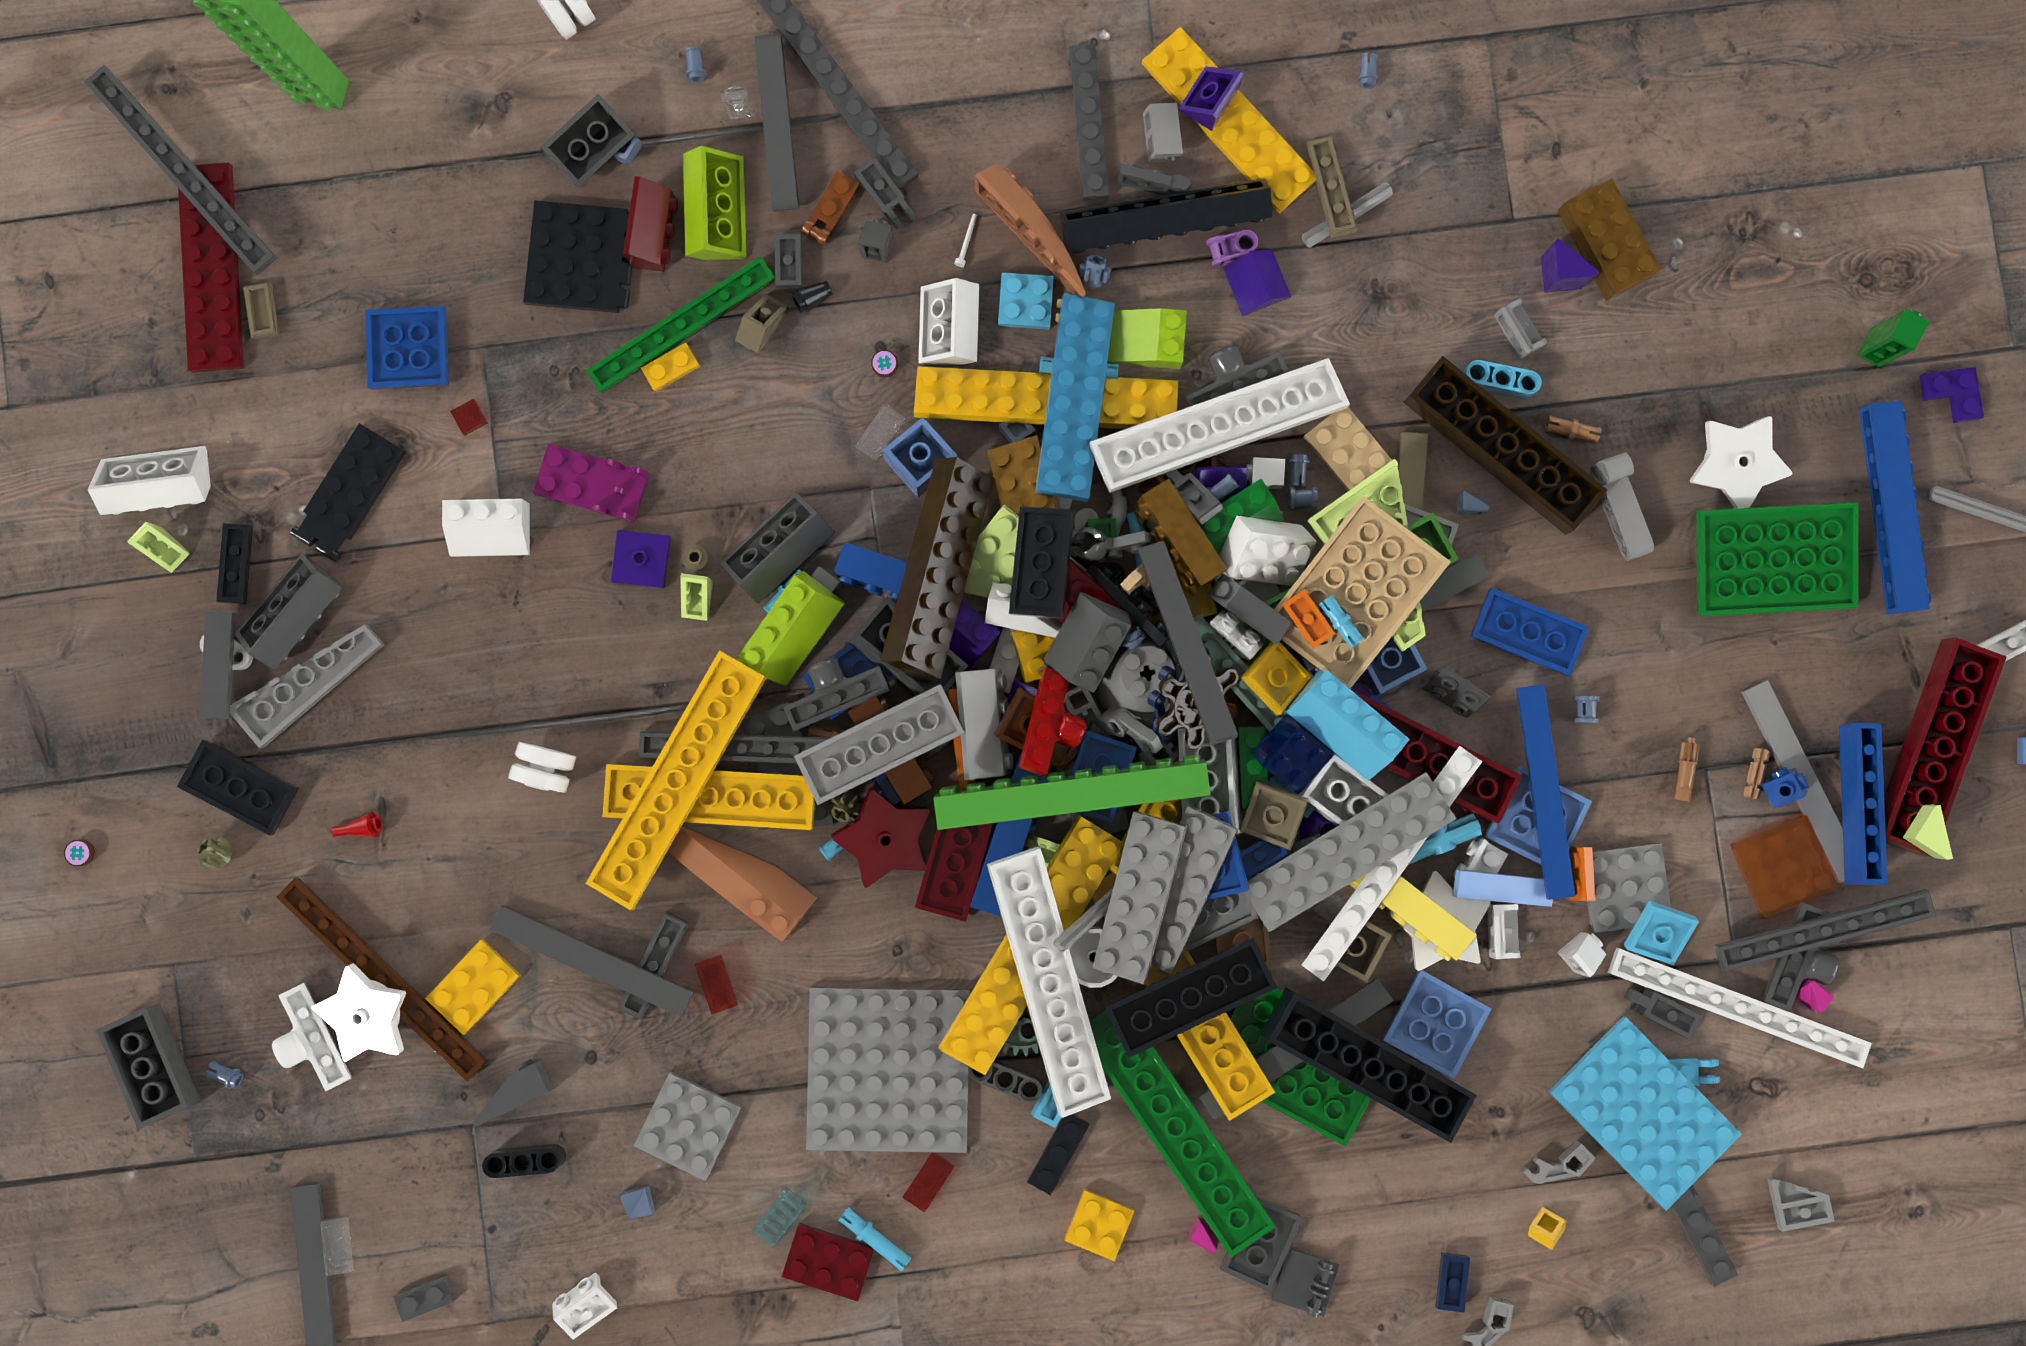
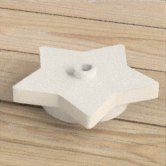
M1763 417L1741 428H1735L1714 421L1705 422L1707 450L1704 460L1691 477L1690 483L1722 490L1734 508H1750L1762 486L1791 476L1792 471L1772 448V417ZM1740 458L1742 459V465L1739 464Z
M1437 871L1431 872L1422 890L1423 894L1475 934L1477 926L1491 904V901L1452 896L1453 889ZM1390 911L1389 916L1392 917L1394 913ZM1397 923L1411 936L1414 968L1420 971L1444 959L1435 952L1438 947L1432 942L1428 941L1425 944L1413 935L1416 931L1408 924L1403 927ZM1477 937L1473 939L1458 959L1477 964L1481 962Z
M354 963L346 966L337 994L312 1007L321 1018L336 1030L342 1060L346 1062L368 1048L393 1055H398L404 1051L398 1024L400 1008L406 992L387 988L377 981L370 980Z

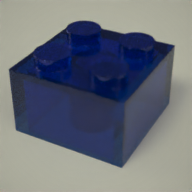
M1288 714L1279 721L1251 753L1263 768L1298 795L1334 756L1320 740Z

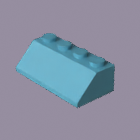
M1327 669L1319 670L1285 711L1368 781L1392 762L1410 740Z

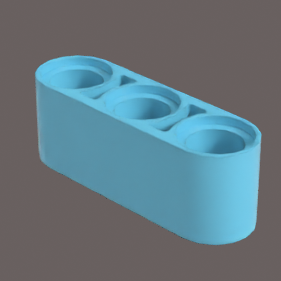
M1482 360L1472 361L1462 371L1489 393L1519 399L1531 397L1542 385L1541 377L1537 372ZM1470 369H1475L1480 373V380H1475L1471 377ZM1496 374H1500L1505 378V385H1501L1496 381ZM1522 379L1530 382L1531 390L1523 388Z

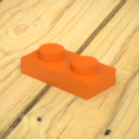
M1303 589L1282 604L1312 649L1336 634L1306 589Z
M1570 847L1569 856L1575 896L1569 897V900L1595 901L1592 847Z

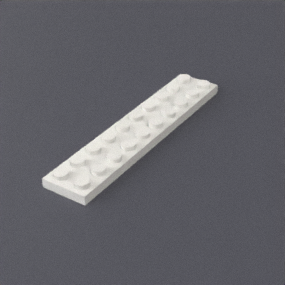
M1329 358L1099 438L1091 441L1089 446L1107 489L1111 493L1347 408L1350 403Z
M1037 846L988 863L987 867L1059 1116L1063 1118L1110 1100L1111 1096L1069 948L1064 952H1060L1054 946V940L1064 932L1041 848Z

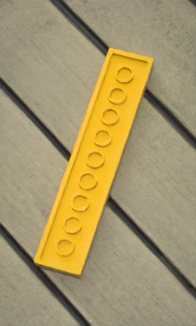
M917 366L914 417L1044 425L1051 374ZM1118 377L1117 380L1105 378L1099 428L1128 429L1176 412L1178 381Z
M719 650L585 884L625 908L634 910L764 684L766 676Z
M1080 815L1075 819L1046 868L1064 931L1080 918L1124 845V842ZM1007 934L938 1047L942 1052L986 1075L1027 1006Z
M1112 872L1103 878L1092 896L1095 903L1114 887L1117 876L1115 873ZM1186 947L1171 975L1196 964ZM1151 965L1145 984L1149 986L1171 975ZM1226 1012L1177 1035L1229 1121L1275 1093Z

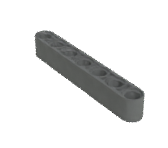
M781 34L755 36L773 212L799 209Z

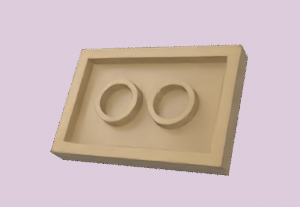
M1349 407L1332 413L1303 437L1347 491H1350L1392 461Z

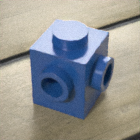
M1787 767L1772 772V777L1765 779L1762 784L1773 809L1804 798L1807 794L1806 788H1809L1803 773L1798 774L1796 768L1788 770Z

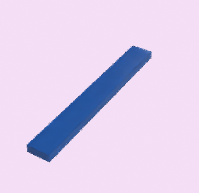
M1545 685L1516 688L1546 899L1574 897L1575 890Z

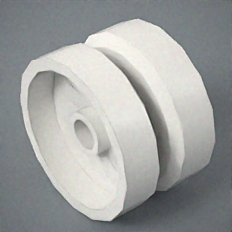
M537 0L565 40H568L577 33V28L570 16L573 15L576 21L583 27L596 20L586 0Z
M518 742L515 751L516 757L530 762V765L519 763L511 765L508 778L524 783V785L532 788L566 793L570 780L567 776L556 773L555 769L563 771L573 770L576 756L529 743Z
M1092 926L1069 947L1078 983L1089 988L1103 987L1112 983L1117 978L1116 975L1092 968L1094 962L1089 960V955L1097 952L1103 929L1099 926Z

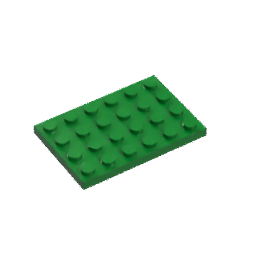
M1858 502L1696 510L1697 615L1716 616L1858 608Z
M1277 988L1234 1008L1229 1016L1254 1059L1275 1046V1044L1263 1038L1260 1033L1283 991ZM1302 1061L1272 1081L1270 1085L1275 1093L1261 1102L1346 1147L1371 1098L1309 1063Z

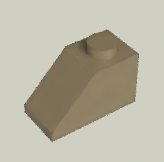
M765 294L743 315L735 341L744 345L747 349L758 353L770 341L785 315L788 305Z

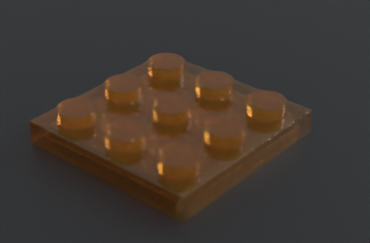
M1801 815L1730 844L1762 919H1767L1796 907L1800 902L1806 903L1838 890L1807 815Z

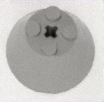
M1144 631L1146 637L1140 646L1128 649L1120 645L1093 693L1104 712L1110 707L1126 708L1136 720L1152 729L1156 715L1154 707L1147 703V699L1152 691L1158 690L1160 692L1159 683L1161 680L1158 679L1159 671L1166 665L1176 670L1175 679L1178 681L1182 668L1180 664L1175 663L1173 657L1162 646L1160 647ZM1144 669L1150 672V681L1140 676ZM1166 697L1165 702H1164L1165 710H1166V707H1167V705H1168V698H1167V697Z

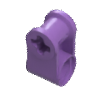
M1242 230L1208 239L1206 245L1210 247L1213 257L1212 267L1227 266L1248 252L1256 251L1258 246L1257 235L1251 230ZM1248 240L1253 247L1246 250L1242 249L1239 242Z

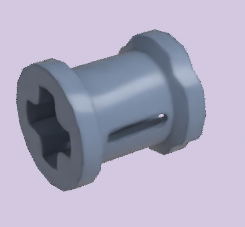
M1289 487V511H1293L1295 508H1310L1312 511H1316L1318 502L1316 487H1312L1311 490H1295L1294 487Z
M1575 696V700L1578 701L1577 718H1575L1574 723H1599L1597 718V702L1600 701V697Z

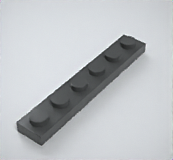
M1095 44L1069 46L1082 196L1083 200L1109 198Z

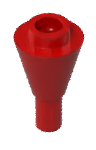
M370 812L346 825L332 827L331 832L333 837L350 835L377 838L383 825L381 818L374 812Z

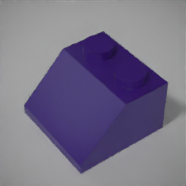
M962 599L949 649L968 665L964 671H970L1001 635V632L992 624L984 623L985 618Z

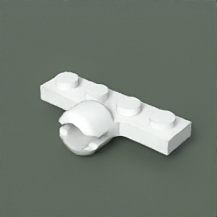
M302 983L278 995L293 1025V1029L289 1033L275 1039L272 1043L274 1055L280 1065L284 1068H290L304 1060H309L325 1092L352 1079L324 1019L312 1009L316 1003L307 984Z

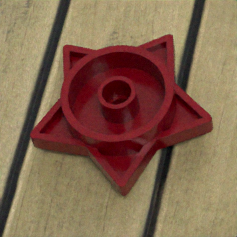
M871 787L867 792L860 814L855 820L832 833L831 838L856 856L862 884L867 888L892 870H925L917 839L930 811L926 806L896 807ZM883 836H888L886 840L881 841Z

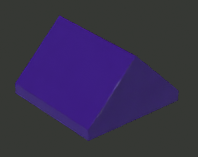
M1205 66L1178 108L1179 111L1212 131L1239 90L1243 73L1241 71Z
M1559 238L1541 256L1545 293L1581 290L1600 272Z
M1272 249L1250 251L1223 268L1242 316L1291 298Z

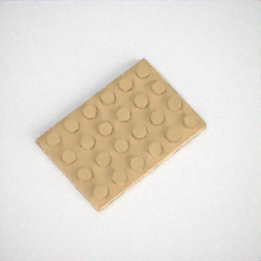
M1362 496L1274 609L1293 623L1281 640L1320 670L1327 669L1351 689L1451 561L1365 496ZM1303 589H1306L1329 624L1333 625L1321 607L1318 606V604L1333 594L1346 615L1350 614L1352 617L1350 619L1365 639L1350 649L1338 630L1335 629V635L1312 649L1282 604Z

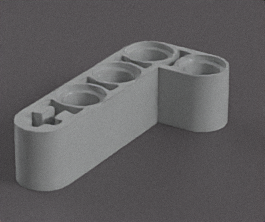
M1623 452L1593 464L1590 467L1592 478L1607 489L1600 500L1623 558L1626 561H1630L1652 553L1654 551V543L1628 478L1634 473V466L1630 456Z

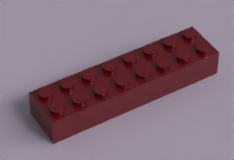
M1959 638L1941 639L1884 795L1887 844L1919 856L1932 857L1904 839L1903 836L1924 805H1941L1946 825L2007 656Z
M1350 689L1410 739L1394 760L1383 769L1409 782L1427 772L1432 782H1434L1455 751L1461 746L1480 759L1482 763L1452 804L1488 822L1500 823L1522 775Z

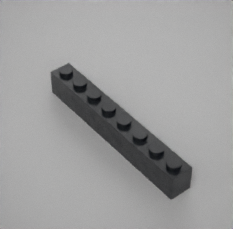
M1262 178L1060 213L1063 242L1068 252L1082 253L1090 248L1106 249L1114 244H1134L1137 240H1158L1166 235L1182 236L1195 230L1210 231L1214 227H1234L1242 222H1262L1266 218L1272 217L1271 188L1266 179Z

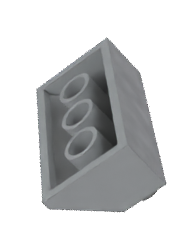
M1002 668L955 672L959 721L965 732L961 735L964 779L972 780L1011 774L1014 760L1013 755L1009 753V743L994 735L1009 707L1008 701L1004 697V689L1007 687L1006 675L1002 673Z

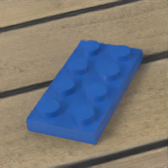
M1489 588L1470 637L1565 676H1571L1589 627L1494 588Z

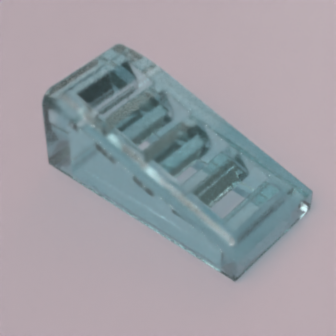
M785 1187L752 1231L774 1247L807 1203L789 1188ZM784 1200L795 1208L794 1212H791L781 1202ZM776 1208L789 1217L787 1221L775 1212ZM772 1216L783 1226L781 1228L777 1227L768 1218ZM766 1224L777 1234L772 1237L761 1227Z

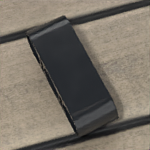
M557 1144L498 1149L484 1158L482 1170L490 1178L547 1174L554 1172L563 1165L566 1160V1153L563 1147ZM547 1152L556 1156L555 1165L549 1164L546 1161ZM520 1155H525L529 1159V1167H524L520 1164ZM494 1157L502 1161L503 1166L501 1170L493 1166L492 1160Z

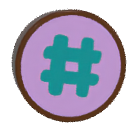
M880 350L872 357L871 365L876 375L886 378L896 372L898 362L896 356L891 351Z
M73 840L67 844L64 850L65 860L72 866L88 865L95 855L93 845L87 840Z

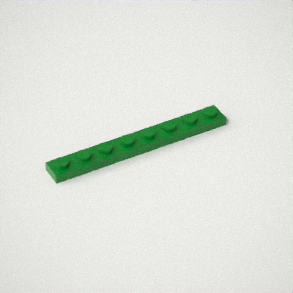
M758 257L588 368L586 372L598 390L603 394L643 366L649 364L773 283L775 276L762 257Z

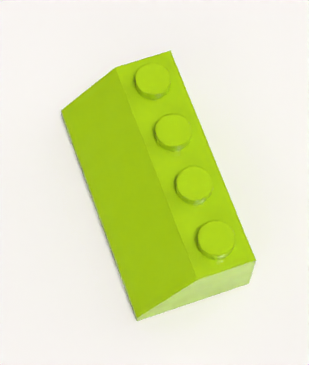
M699 146L683 153L685 256L702 260L745 259L744 156L705 146Z
M805 571L794 575L736 659L766 676V679L787 686L843 608L845 602Z

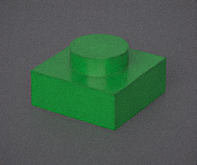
M1116 518L1087 519L1088 527L1103 532L1107 538L1116 537Z

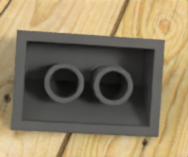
M597 94L549 138L540 149L579 187L635 134L606 101Z
M1079 592L1044 661L1070 683L1095 692L1131 627L1128 612Z

